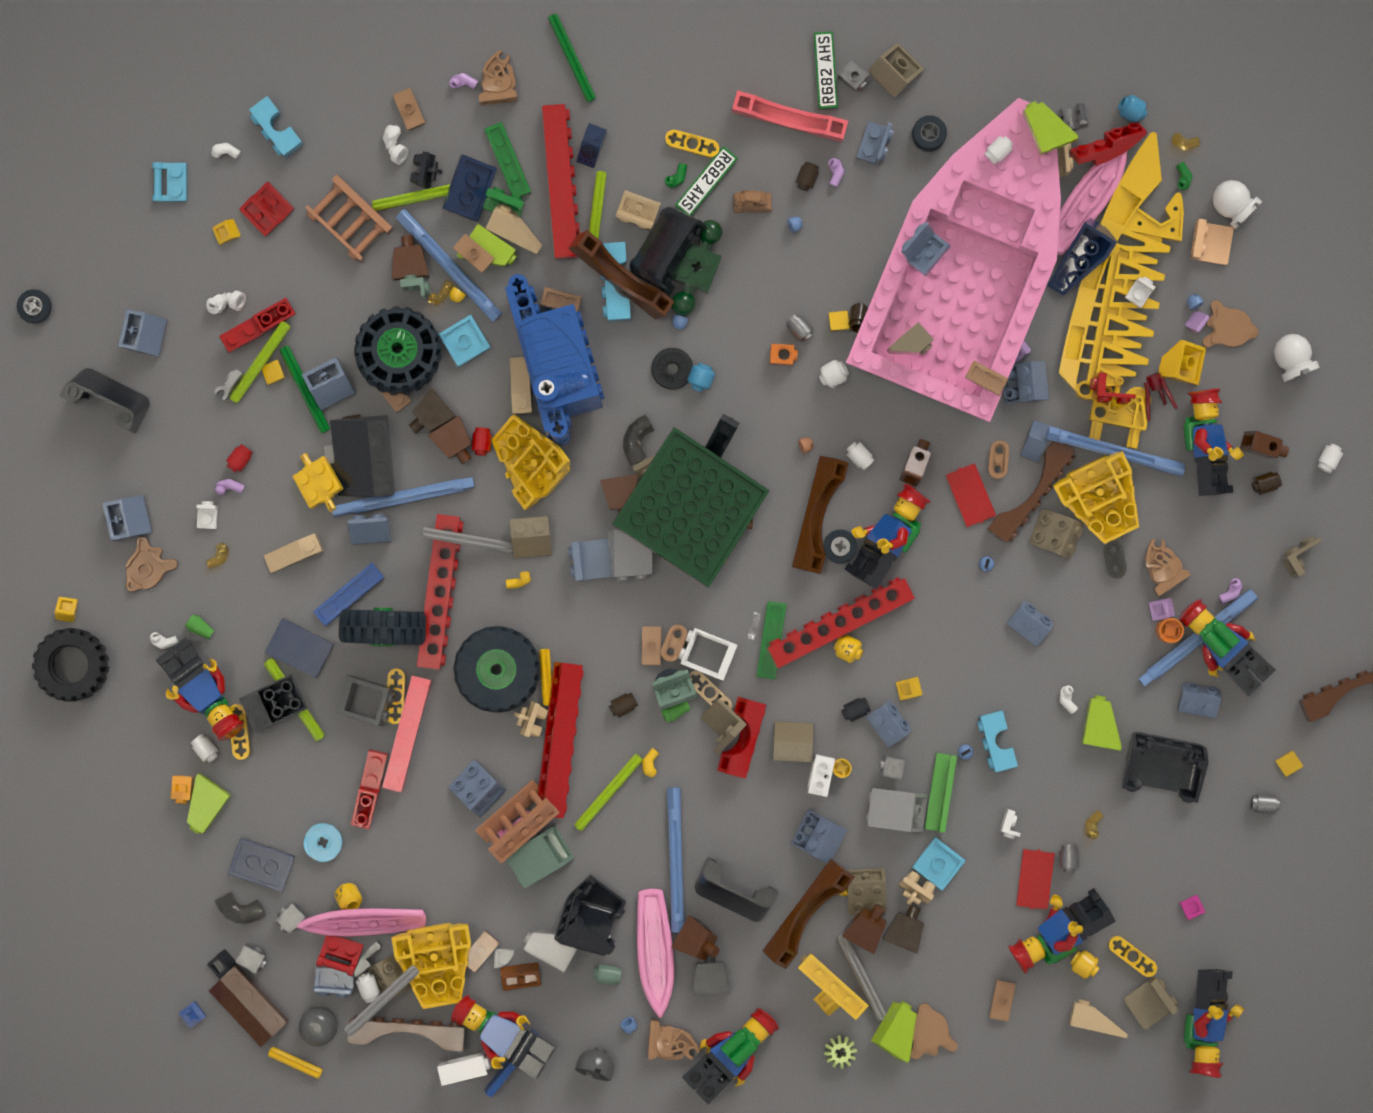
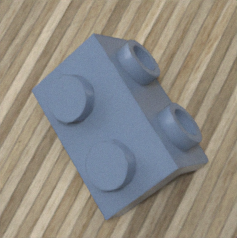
M1026 601L1021 603L1020 607L1006 623L1036 647L1054 625L1048 616L1042 615L1032 604Z
M1183 683L1178 712L1216 718L1221 702V690L1213 686L1206 687L1195 683Z
M890 700L866 716L888 748L912 731L909 723L902 718L898 708Z
M316 967L313 991L318 992L317 995L329 996V993H337V997L346 998L348 994L351 995L353 993L355 976H348L345 972L329 967Z

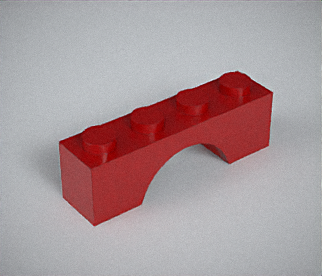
M742 697L737 698L734 713L747 725L740 731V736L735 746L728 751L722 752L717 771L746 779L751 758L755 751L756 740L760 733L762 719L765 715L766 704Z

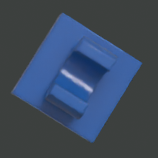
M196 1001L179 1013L189 1028H192L206 1017Z

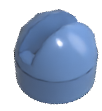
M795 216L787 219L792 233L802 229L803 223L800 217Z
M1193 294L1188 297L1187 304L1190 310H1194L1203 305L1204 301L1199 295Z
M674 315L673 326L676 329L685 328L688 318Z
M985 556L979 560V568L982 571L988 572L993 569L994 560L991 557ZM986 559H989L988 568L986 569L984 568Z
M966 744L961 745L958 748V756L963 760L970 759L973 756L972 747ZM970 749L971 752L962 756V752Z
M633 1017L625 1018L620 1023L622 1030L627 1034H632V1031L637 1029V1023Z

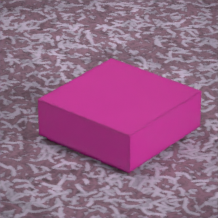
M1197 894L1179 902L1187 920L1205 913Z

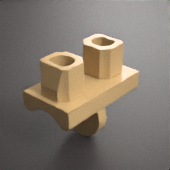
M530 701L528 708L522 706L520 713H514V716L518 717L516 725L522 726L520 734L526 737H539L542 727L535 725L534 722L536 717L545 720L548 710L533 701Z
M914 871L910 872L907 877H904L898 886L905 890L902 895L908 898L906 901L907 905H910L912 902L919 905L921 901L928 904L935 896L933 895L935 885L926 881L923 887L919 886L916 883L920 876Z

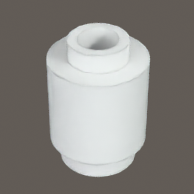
M999 136L986 148L987 151L984 154L995 165L1013 151L1011 147L1013 143L1006 136L1004 138Z
M853 442L846 449L848 451L846 455L858 468L861 467L862 470H865L874 461L872 454L861 442L858 444Z
M1335 444L1326 445L1318 460L1319 464L1317 467L1331 474L1343 456L1342 448Z
M201 734L191 742L192 749L203 762L208 761L210 763L218 757L217 752L219 750L208 736L205 737L204 734Z
M368 972L359 975L356 984L362 999L366 1003L373 1002L380 993L374 975Z

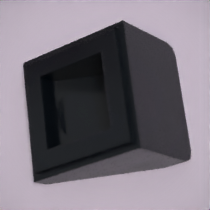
M224 949L207 965L220 979L237 963H235V959L228 951Z

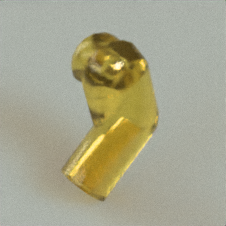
M1175 133L1172 137L1173 145L1183 151L1200 146L1198 137L1187 140L1181 136V133Z
M445 281L438 295L431 293L429 302L435 306L440 305L448 297L453 283Z
M219 543L216 546L215 557L206 560L209 569L225 563L229 553L225 543Z
M1098 810L1085 822V833L1091 839L1098 838L1097 823L1104 817Z

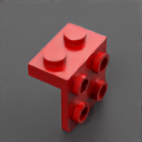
M1099 372L1093 376V379H1090V390H1093L1092 399H1097L1098 403H1109L1111 400H1116V404H1128L1136 399L1135 394L1106 392L1107 373Z

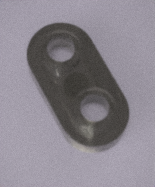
M1116 540L1109 541L1103 548L1106 570L1110 577L1115 579L1121 578L1127 570L1123 546ZM1112 546L1116 548V552L1114 554L1110 553L1109 551L1110 547ZM1115 565L1119 567L1117 573L1113 571V566Z

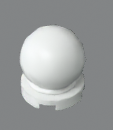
M1235 180L1224 181L1218 185L1212 198L1216 211L1224 217L1232 218L1233 221L1230 225L1234 229L1239 227L1238 221L1240 223L1244 222L1257 208L1255 204L1259 206L1262 203L1258 197L1254 200L1250 198V191L1247 187Z
M1288 334L1276 343L1274 357L1279 367L1285 369V373L1282 374L1284 382L1301 375L1300 372L1304 375L1320 368L1317 361L1312 362L1310 360L1312 350L1306 338L1298 334Z

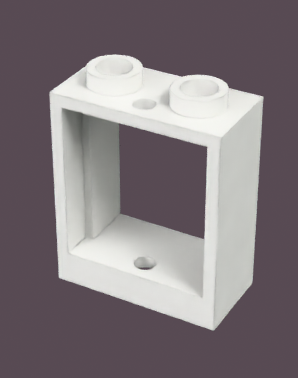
M694 628V631L689 630L685 640L689 642L686 649L682 648L678 658L682 660L680 664L724 680L737 645ZM697 634L728 646L718 673L687 661Z
M814 754L807 786L808 793L827 797L835 758Z
M485 1052L443 1061L437 1066L442 1086L487 1075L490 1067H492L491 1061L485 1055Z

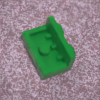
M494 187L493 189L488 188L483 209L493 213L498 203L501 205L505 204L511 207L520 217L525 203L521 201V197L511 194L510 197L504 194V190Z

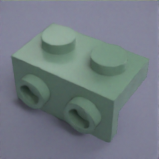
M416 275L404 276V279H400L403 291L420 290L422 299L428 300L427 295H431L430 284L423 277L417 278Z
M680 670L671 676L660 677L652 682L661 710L697 697L688 670Z

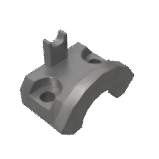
M1084 103L1076 104L1075 108L1058 110L1059 118L1073 131L1083 129L1089 125Z

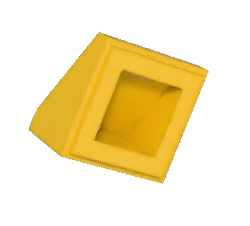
M234 219L225 220L212 227L219 245L241 236Z
M848 311L828 313L830 332L850 329V325H848Z
M279 360L268 363L262 368L267 385L286 379Z
M59 597L54 612L55 619L74 622L78 599Z
M918 677L895 682L900 701L922 695Z
M1292 750L1275 760L1285 777L1304 767Z
M823 990L814 998V1001L828 1016L840 1007Z

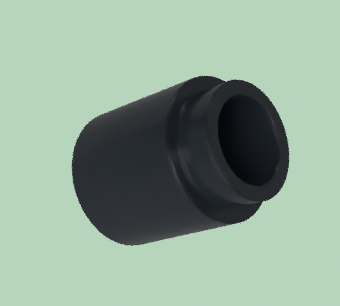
M859 697L844 704V709L841 710L845 720L849 719L850 722L868 715L867 713L871 711L865 697L862 699Z

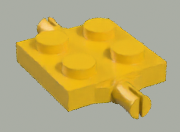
M307 453L302 454L300 458L305 467L293 475V479L310 509L325 503L329 512H333L337 508L332 498L343 490L341 483L327 457L322 456L316 461L311 462Z

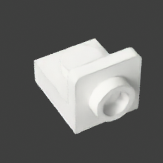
M1139 277L1126 294L1125 299L1142 308L1156 287L1152 285L1153 282L1150 279Z
M202 501L201 505H196L198 509L197 528L217 529L218 506L213 505V502Z
M1007 808L1000 831L1004 832L1003 836L1014 839L1015 836L1020 837L1021 833L1010 830L1011 826H1015L1017 816L1015 811Z

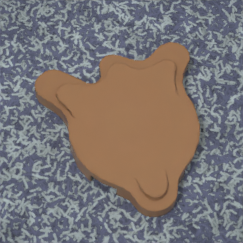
M1214 300L1210 304L1213 315L1208 319L1206 325L1212 328L1213 332L1203 339L1204 347L1208 348L1216 344L1238 347L1249 339L1257 337L1258 328L1252 324L1246 313L1238 309L1226 308L1218 300Z
M139 537L137 539L136 551L128 559L125 566L127 590L135 592L139 589L153 588L162 580L166 572L178 567V562L175 559L162 560L160 557L163 552L162 549L151 547L146 537Z
M921 1004L916 1015L911 1058L919 1059L924 1053L936 1056L939 1046H943L951 1052L957 1050L958 1044L950 1037L949 1027L944 1016L933 1010L929 1004Z

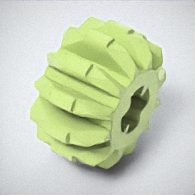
M838 1035V1042L831 1038L830 1041L833 1045H825L830 1051H825L824 1055H831L827 1058V1062L829 1063L834 1060L832 1064L834 1068L839 1062L840 1068L843 1069V1062L850 1066L851 1063L848 1059H856L851 1053H856L857 1049H850L854 1046V1042L852 1041L847 1044L849 1039L847 1036L842 1042L841 1036ZM842 1047L845 1054H841L839 1057L835 1051L836 1049L840 1050Z

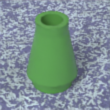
M192 614L184 626L188 629L187 631L209 639L214 632V629L199 615Z
M685 701L663 709L661 713L666 723L673 722L690 711V706Z

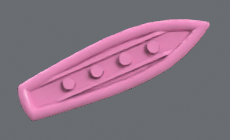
M1127 151L1106 163L1097 166L1093 165L1065 201L1060 210L1058 255L1062 256L1067 252L1084 222L1090 218L1095 220L1112 198L1125 170Z
M650 888L638 892L637 959L640 980L645 996L656 1015L662 1018L668 1007L673 990L674 952L673 948H671L673 944L663 891Z
M347 909L309 917L301 921L297 928L327 936H370L407 932L409 929L425 927L427 919L425 912L420 909Z

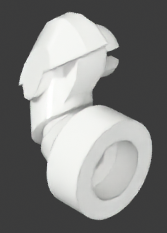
M388 125L383 135L386 150H388L391 156V161L401 165L406 160L409 150L401 144L396 146L401 129L396 125Z
M238 290L233 293L227 292L226 294L224 292L223 294H218L207 300V310L211 314H218L229 304L231 309L240 311L246 303V294Z

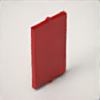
M975 463L964 468L959 467L957 471L945 475L966 527L979 522L983 523L984 520L996 516Z
M1023 849L1016 906L1030 907L1032 910L1034 908L1048 910L1055 853L1042 852L1040 849L1037 851Z

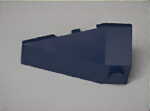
M1092 218L1086 220L1047 286L1059 294L1065 295L1110 256L1118 241L1106 227Z

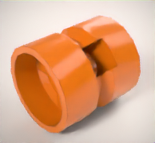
M1165 618L1157 624L1155 633L1160 641L1175 643L1182 638L1184 627L1175 618Z

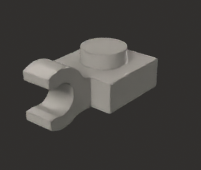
M237 369L231 371L226 377L225 386L217 387L214 393L218 395L220 391H224L225 395L222 399L224 401L228 400L231 392L244 374Z

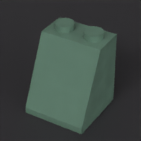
M554 825L523 844L507 859V864L513 869L518 882L525 889L574 859V856Z

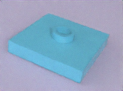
M471 315L438 334L458 367L491 348Z
M934 837L912 868L943 891L966 860L938 838Z

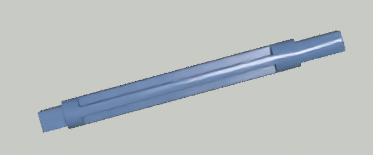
M403 209L395 217L492 322L502 315V312L406 209Z
M1049 426L1046 432V439L1108 456L1123 451L1129 462L1178 476H1183L1185 472V463L1074 434Z
M472 477L460 478L398 491L394 495L359 499L350 503L336 505L337 509L332 513L334 517L352 513L357 514L458 493L475 488Z
M1249 589L1218 613L1215 618L1227 624L1257 601L1258 597ZM1193 633L1146 670L1147 673L1138 680L1144 687L1151 681L1157 680L1200 646L1203 642L1202 636Z
M680 787L667 788L671 932L679 933L685 923Z

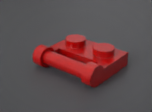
M326 935L316 966L329 967L345 972L348 976L353 977L364 944L338 936ZM326 955H329L335 958L351 962L350 966L339 962L326 959L325 957Z

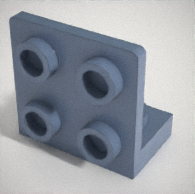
M868 121L857 159L878 165L880 161H884L888 150L885 144L890 143L894 129H891L892 123L888 122L887 127Z
M473 760L449 785L450 790L470 811L480 818L506 791L476 760Z

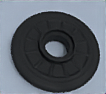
M666 348L654 357L651 366L652 376L663 388L679 389L688 383L687 379L693 363L685 351L678 348ZM670 363L678 366V371L675 374H670L667 371V366Z

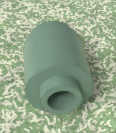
M599 964L598 968H594L593 979H597L599 984H620L622 969L617 968V966Z

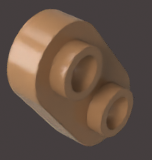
M996 441L990 446L988 473L994 479H1001L1007 474L1009 446L1004 441ZM997 447L1002 448L1003 452L1001 454L996 453ZM995 466L1001 468L1000 473L994 471Z
M674 625L669 629L661 649V655L666 661L672 662L678 659L687 638V630L684 626ZM678 630L682 633L680 638L674 636L675 631ZM669 648H672L674 650V654L672 656H669L667 654V650Z

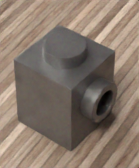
M852 60L838 74V78L854 92L857 89L861 91L868 83L866 80L868 74Z
M885 756V760L881 759L879 770L882 771L881 775L902 779L905 760Z
M292 903L288 908L284 906L277 913L279 916L276 920L279 923L277 926L284 933L288 932L290 934L308 915L299 906Z
M246 944L235 963L257 973L259 970L262 971L267 963V960H265L267 954L263 953L264 949L257 945L252 947Z

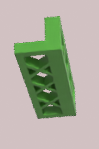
M936 753L924 829L944 833L946 831L957 756Z

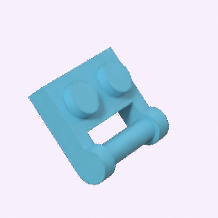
M152 163V169H154V195H152V201L187 202V163ZM162 170H167V195H162Z

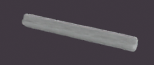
M422 528L421 531L422 538L511 553L513 551L512 542L431 528Z
M842 933L837 936V940L878 1021H882L886 1012L851 942L842 937Z
M414 965L409 967L350 1022L344 1031L349 1036H352L417 976L419 970Z

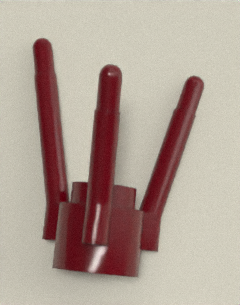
M1161 373L1146 376L1147 382H1144L1146 418L1149 422L1150 388L1152 391L1158 390L1163 404L1166 405L1167 402L1162 390L1163 388L1174 409L1178 407Z

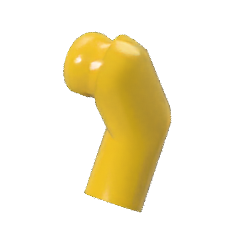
M523 571L520 573V578L506 579L507 589L521 588L530 583V573Z
M654 748L642 760L643 772L649 777H654L657 773L653 761L660 753Z

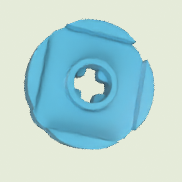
M319 823L308 830L303 844L306 853L310 857L320 862H326L334 859L340 853L343 839L341 833L334 825ZM320 837L328 839L326 848L318 845V842L321 841Z

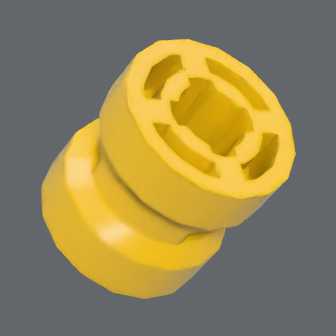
M843 758L835 760L833 767L834 775L840 778L849 776L852 770L850 762Z

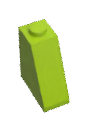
M1037 101L1026 105L1023 115L1040 155L1077 141V134L1043 102L1037 104Z
M477 224L469 236L495 258L490 265L506 268L508 264L511 266L517 258L515 255L517 251L479 224ZM457 253V258H459L460 260H466L459 253Z
M1095 695L1094 699L1089 698L1081 743L1121 751L1122 746L1111 702L1106 701V697Z
M201 773L197 774L195 778L187 823L190 825L189 828L197 834L200 832L203 834L207 831L232 796Z
M893 1001L871 1042L896 1059L908 1063L911 1055L917 1014L911 1010L912 1006L903 1001L901 1004Z

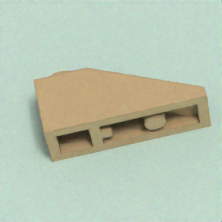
M498 203L486 229L538 254L542 247L540 241L511 207Z
M510 358L513 415L533 414L531 380L525 358Z
M314 533L264 555L270 573H273L320 554L324 550L318 535Z
M1079 999L1078 1002L1073 1001L1068 1022L1070 1026L1127 1038L1128 1034L1090 1005V1001Z

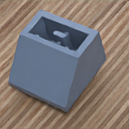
M126 309L118 347L159 357L167 319Z
M336 357L302 374L321 410L355 394L339 359Z
M1045 361L1014 364L1008 377L1009 380L1003 389L1005 404L1049 400Z
M144 495L102 503L111 541H119L152 533Z
M373 514L372 518L366 519L364 515L352 516L353 520H348L351 544L392 542L390 519L385 517V515Z
M808 809L791 844L828 863L830 859H833L847 830Z

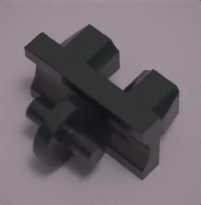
M425 151L422 154L414 155L413 164L420 166L419 173L412 172L410 182L424 189L431 187V181H436V175H442L443 170L437 169L436 155Z

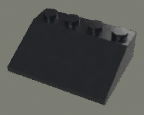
M388 415L330 420L335 472L343 487V490L338 492V496L376 497L394 495L396 489Z

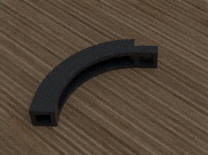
M723 414L705 448L721 458L740 423Z

